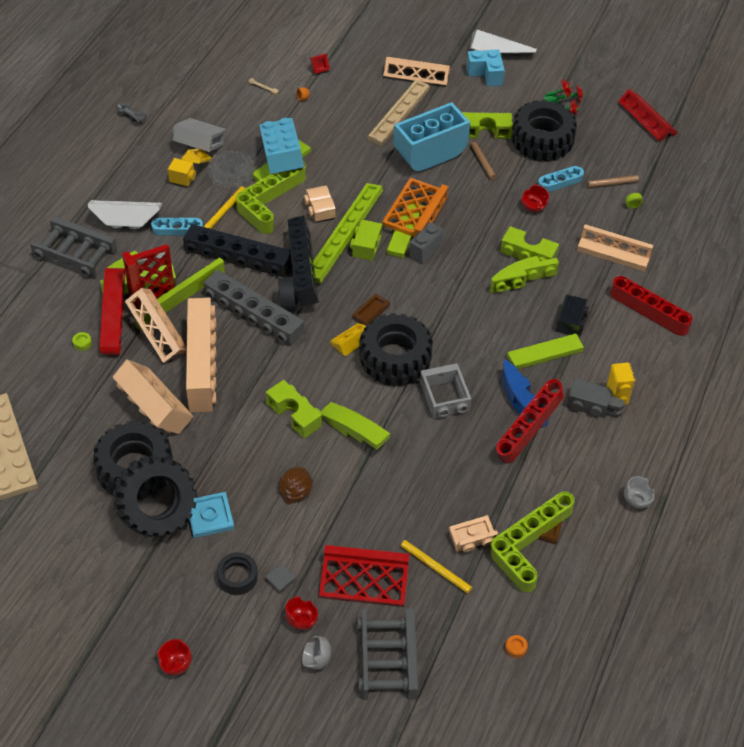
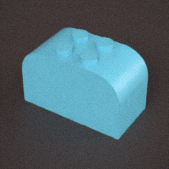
M451 102L394 124L393 145L413 170L422 171L455 158L463 152L469 140L470 121Z

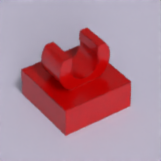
M323 53L310 57L313 73L317 74L330 70L327 54Z

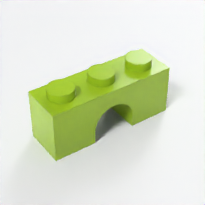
M462 112L470 121L469 138L478 139L481 130H490L494 133L495 139H511L513 128L512 113Z
M511 226L501 242V253L520 260L538 256L539 261L553 259L557 257L559 249L558 243L544 238L539 244L530 245L525 242L526 232Z
M282 380L266 391V404L278 415L287 410L295 411L291 415V427L303 439L322 427V414L320 410L309 404L307 398L301 396L293 385H289L285 380Z

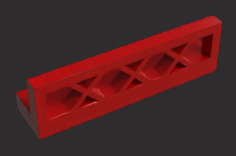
M628 89L618 101L657 140L662 141L668 133L673 135L678 133L648 102L631 89Z

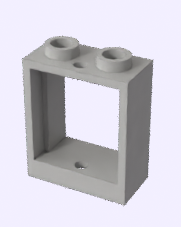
M458 363L421 371L420 385L433 418L470 411L471 396ZM454 382L460 399L436 404L430 387Z

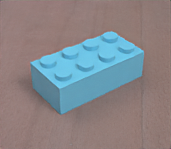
M282 118L279 121H267L260 124L270 174L304 167L292 118Z

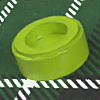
M639 193L628 195L625 198L626 206L631 209L640 207L643 204L642 195Z
M80 332L72 338L73 346L78 351L88 350L92 346V339L88 333Z

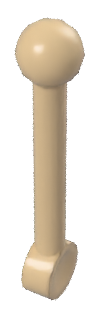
M253 78L249 79V84H255L272 92L273 95L278 94V89L269 88L256 82Z

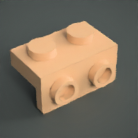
M488 515L450 526L448 529L456 552L462 550L463 552H469L479 545L489 546L492 540L498 536L497 530H493Z

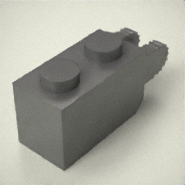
M575 378L567 407L605 418V414L620 417L625 402L611 396L612 391L608 387Z

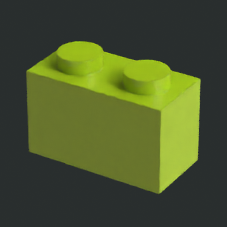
M361 220L360 226H356L355 229L356 237L355 239L352 238L350 249H353L352 257L373 261L382 237V223Z

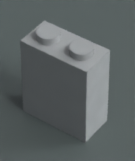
M186 119L175 124L172 130L173 141L210 152L224 145L226 129L199 120Z

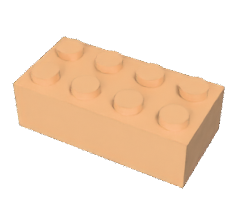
M127 359L114 374L113 378L117 382V387L128 394L127 398L140 407L138 410L144 416L150 418V424L154 425L156 429L162 428L168 433L180 434L194 417L150 368Z

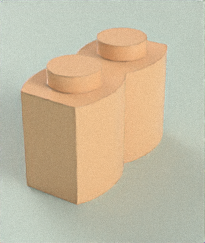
M326 185L306 189V195H304L305 205H309V215L314 218L315 222L336 217L335 205Z

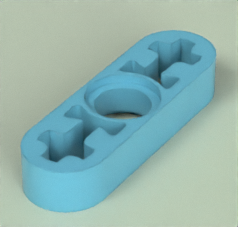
M573 166L541 176L538 185L547 189L548 192L582 181L584 170L581 167ZM561 177V178H564L565 180H564V181H559V180H557V178Z
M156 218L151 222L152 232L155 235H185L191 224L203 227V222L199 218ZM174 225H181V226H182L181 228H178V229L173 228Z

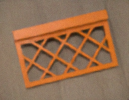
M410 178L382 221V226L416 237L429 222L433 223L447 200L449 186L442 184L439 188ZM414 185L419 187V189L411 190L410 186ZM432 191L435 194L427 196L426 192ZM422 193L424 196L416 199L415 194ZM411 196L412 200L404 201L403 197ZM426 201L427 206L421 207L419 203ZM408 205H416L417 208L409 210ZM404 207L405 211L397 212L396 208ZM420 212L421 217L414 218L412 214ZM406 215L409 216L410 219L404 221L400 218ZM394 218L398 220L396 223L389 222L390 219ZM413 224L414 228L412 230L406 228L405 225Z

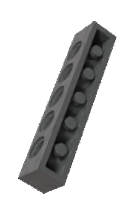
M217 270L203 283L204 293L207 298L213 299L223 308L231 310L237 316L246 319L250 324L261 328L266 334L274 336L281 343L291 347L304 334V321L223 272Z

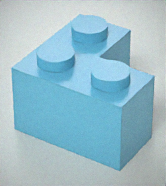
M499 50L468 51L466 67L469 77L485 76L487 86L503 85L505 69Z

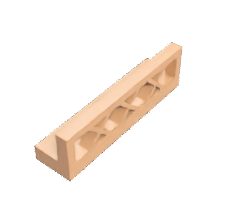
M386 57L384 77L411 81L418 80L424 83L447 86L448 75H450V66ZM389 66L397 67L399 71L395 74L388 73ZM413 69L415 73L411 76H405L403 70ZM420 71H427L431 75L424 79L418 73ZM436 73L445 74L444 81H438L434 75Z
M586 224L577 247L579 252L644 272L653 249L651 244ZM587 232L593 233L596 237H591L586 234ZM604 238H610L613 242H607ZM621 243H626L630 247H624ZM639 248L648 250L647 254L640 252Z
M141 288L125 301L163 363H167L177 354H185L187 352V346L151 289ZM137 298H140L142 302L141 310L136 309L132 303ZM145 313H149L151 316L150 325L144 322ZM154 328L160 330V340H155L153 336ZM164 344H169L172 352L167 356L163 352Z

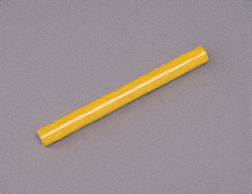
M241 186L204 227L211 229L234 205L236 195L245 188Z
M406 540L402 542L401 547L465 593L468 594L472 590V586Z

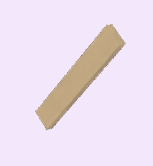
M415 80L368 135V141L383 146L394 133V124L405 120L430 90V85Z

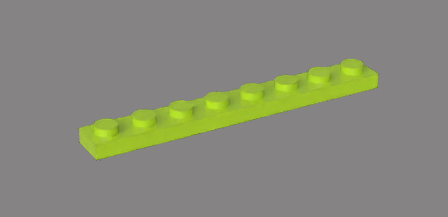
M366 183L314 259L317 283H322L355 234L356 226H360L361 220L365 219L383 192L382 186Z

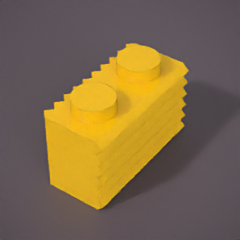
M612 364L606 387L612 391L611 396L623 400L626 405L630 401L635 383L631 364Z

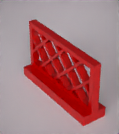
M168 244L131 255L129 251L122 253L129 298L146 283L150 284L147 289H151V291L156 286L160 287L156 293L153 292L156 299L161 297L166 289L171 290L175 287ZM165 252L161 258L156 257L158 254ZM147 259L143 264L138 263V260ZM152 261L157 262L153 268L148 267ZM162 264L166 265L163 271L158 270ZM144 270L148 271L145 277L140 276ZM154 274L158 275L155 280L150 279ZM164 277L168 278L164 284L160 283ZM137 298L132 303L136 309L141 310L142 302L140 298Z
M325 545L319 598L404 607L409 554ZM328 562L337 563L341 569L332 575L327 569ZM352 565H358L362 569L355 577L347 570ZM373 567H379L383 572L376 579L368 572ZM394 569L403 570V577L398 581H395L389 574ZM342 572H345L351 580L341 586L335 578ZM366 574L372 582L362 588L356 580ZM387 576L392 585L383 590L377 582ZM330 581H333L339 588L333 593L324 592L325 585ZM354 583L360 591L355 595H349L344 589ZM375 585L381 594L377 597H370L365 591ZM396 587L401 593V599H391L387 593Z

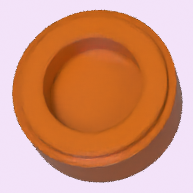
M519 635L510 636L505 645L506 653L512 658L523 657L528 648L525 638Z

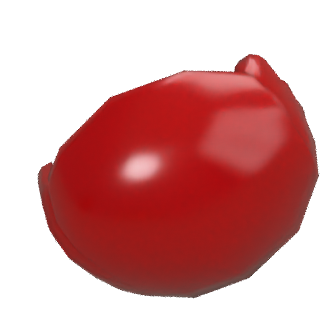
M532 185L522 194L521 203L530 212H540L548 204L549 193L547 189L540 185Z
M300 596L289 599L285 605V618L292 628L298 630L310 629L318 620V609L312 604L311 600L305 602L301 600Z
M171 639L163 643L157 652L160 668L170 676L180 675L187 671L192 662V654L189 647L180 639Z

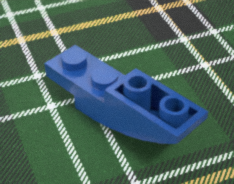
M506 359L503 361L502 381L507 397L520 415L535 396L530 393L531 384L529 380L523 377L516 366ZM549 418L545 421L541 428L548 425Z

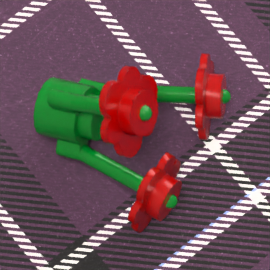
M564 79L561 80L562 88L544 95V100L548 102L555 101L557 104H559L560 99L577 96L578 102L581 103L584 92L582 88L579 89V86L576 85V93H571L572 86ZM564 91L566 94L559 96L557 93ZM576 100L572 101L571 107H565L574 116L578 114L579 106L576 104Z

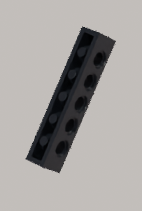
M305 215L287 219L295 293L301 307L319 303L311 233Z
M194 224L190 225L183 237L184 251L213 259L221 258L224 262L262 271L274 276L285 277L292 264L291 250Z

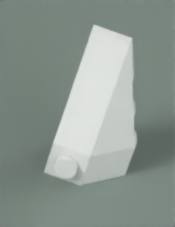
M480 30L473 32L469 48L473 51L499 50L500 54L535 53L537 50Z

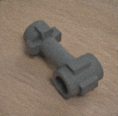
M122 102L117 106V111L121 115L131 116L130 119L135 125H139L147 118L143 110L135 112L130 109V105Z

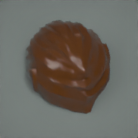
M293 467L288 469L279 479V491L286 504L289 505L306 499L313 488V479L305 468Z

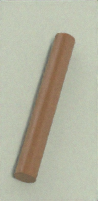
M472 142L470 144L471 148L489 178L494 180L496 178L494 171L477 143Z
M634 175L588 181V187L638 182L639 177Z

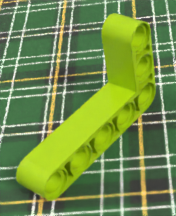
M303 161L304 167L270 174L236 195L238 213L261 233H272L274 231V215L264 205L305 181V162Z
M560 492L496 536L491 542L492 559L522 592L529 593L536 588L537 571L519 551L572 514L575 500L574 496L569 492ZM497 548H503L505 550L499 551L497 550ZM513 562H514V563H517L518 565H517V566H512V565H510V563H513ZM527 577H528V578H530V579H532V580H531V581H525V580H523V578H527Z

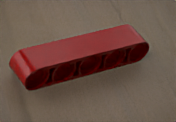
M105 268L100 355H120L125 289L124 268Z
M617 276L613 279L610 295L615 300L679 336L688 334L693 320L690 313L624 276Z
M548 380L499 440L496 450L502 462L510 463L517 458L564 399L565 393L559 380ZM558 389L556 393H551L552 390ZM541 404H547L544 408H539ZM529 419H535L532 423H527ZM517 434H523L520 438H514ZM505 449H511L508 453H502Z

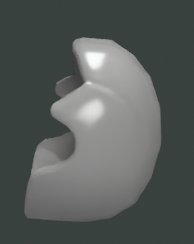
M640 476L631 477L626 483L624 497L632 507L643 509L653 503L654 489L648 486L646 478Z
M313 636L315 641L305 645L302 664L303 667L320 670L330 661L332 647L326 637Z

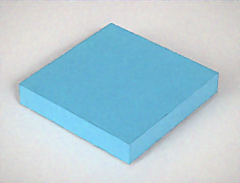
M226 492L194 498V502L197 503L196 508H192L190 512L193 514L190 524L194 538L234 530Z

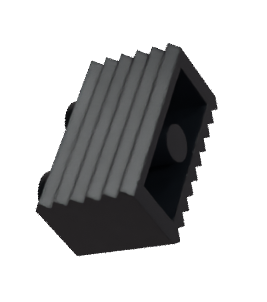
M565 295L556 331L570 335L577 334V336L579 330L583 331L585 320L582 319L583 317L587 318L589 307L586 306V298Z

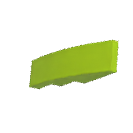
M330 402L320 411L322 419L344 436L348 437L351 435L360 443L365 441L376 450L390 438L388 431L344 406Z

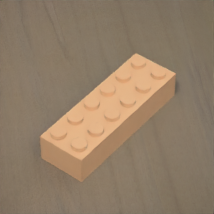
M188 298L186 391L189 412H213V404L217 403L215 392L217 387L216 377H213L217 372L215 361L217 357L216 347H213L217 342L216 332H213L217 325L215 305H211V298Z

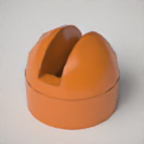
M297 88L296 95L299 101L309 98L310 92L307 88Z

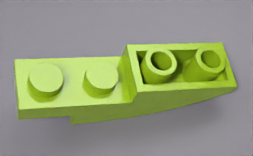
M538 256L515 262L499 271L491 279L490 292L495 293L525 287L528 280L557 275L559 262L557 258L539 261Z

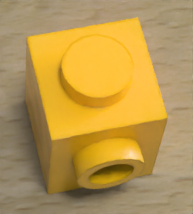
M177 158L173 159L168 168L169 182L189 186L191 181L195 179L196 170H194L193 162Z

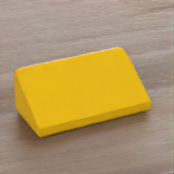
M198 148L188 150L181 158L182 160L198 164L212 160L204 150Z
M355 324L332 339L330 344L343 356L348 355L360 347V337L365 325Z

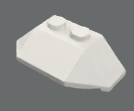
M91 200L88 203V208L105 225H110L112 228L129 226L130 229L142 227L162 207V203Z

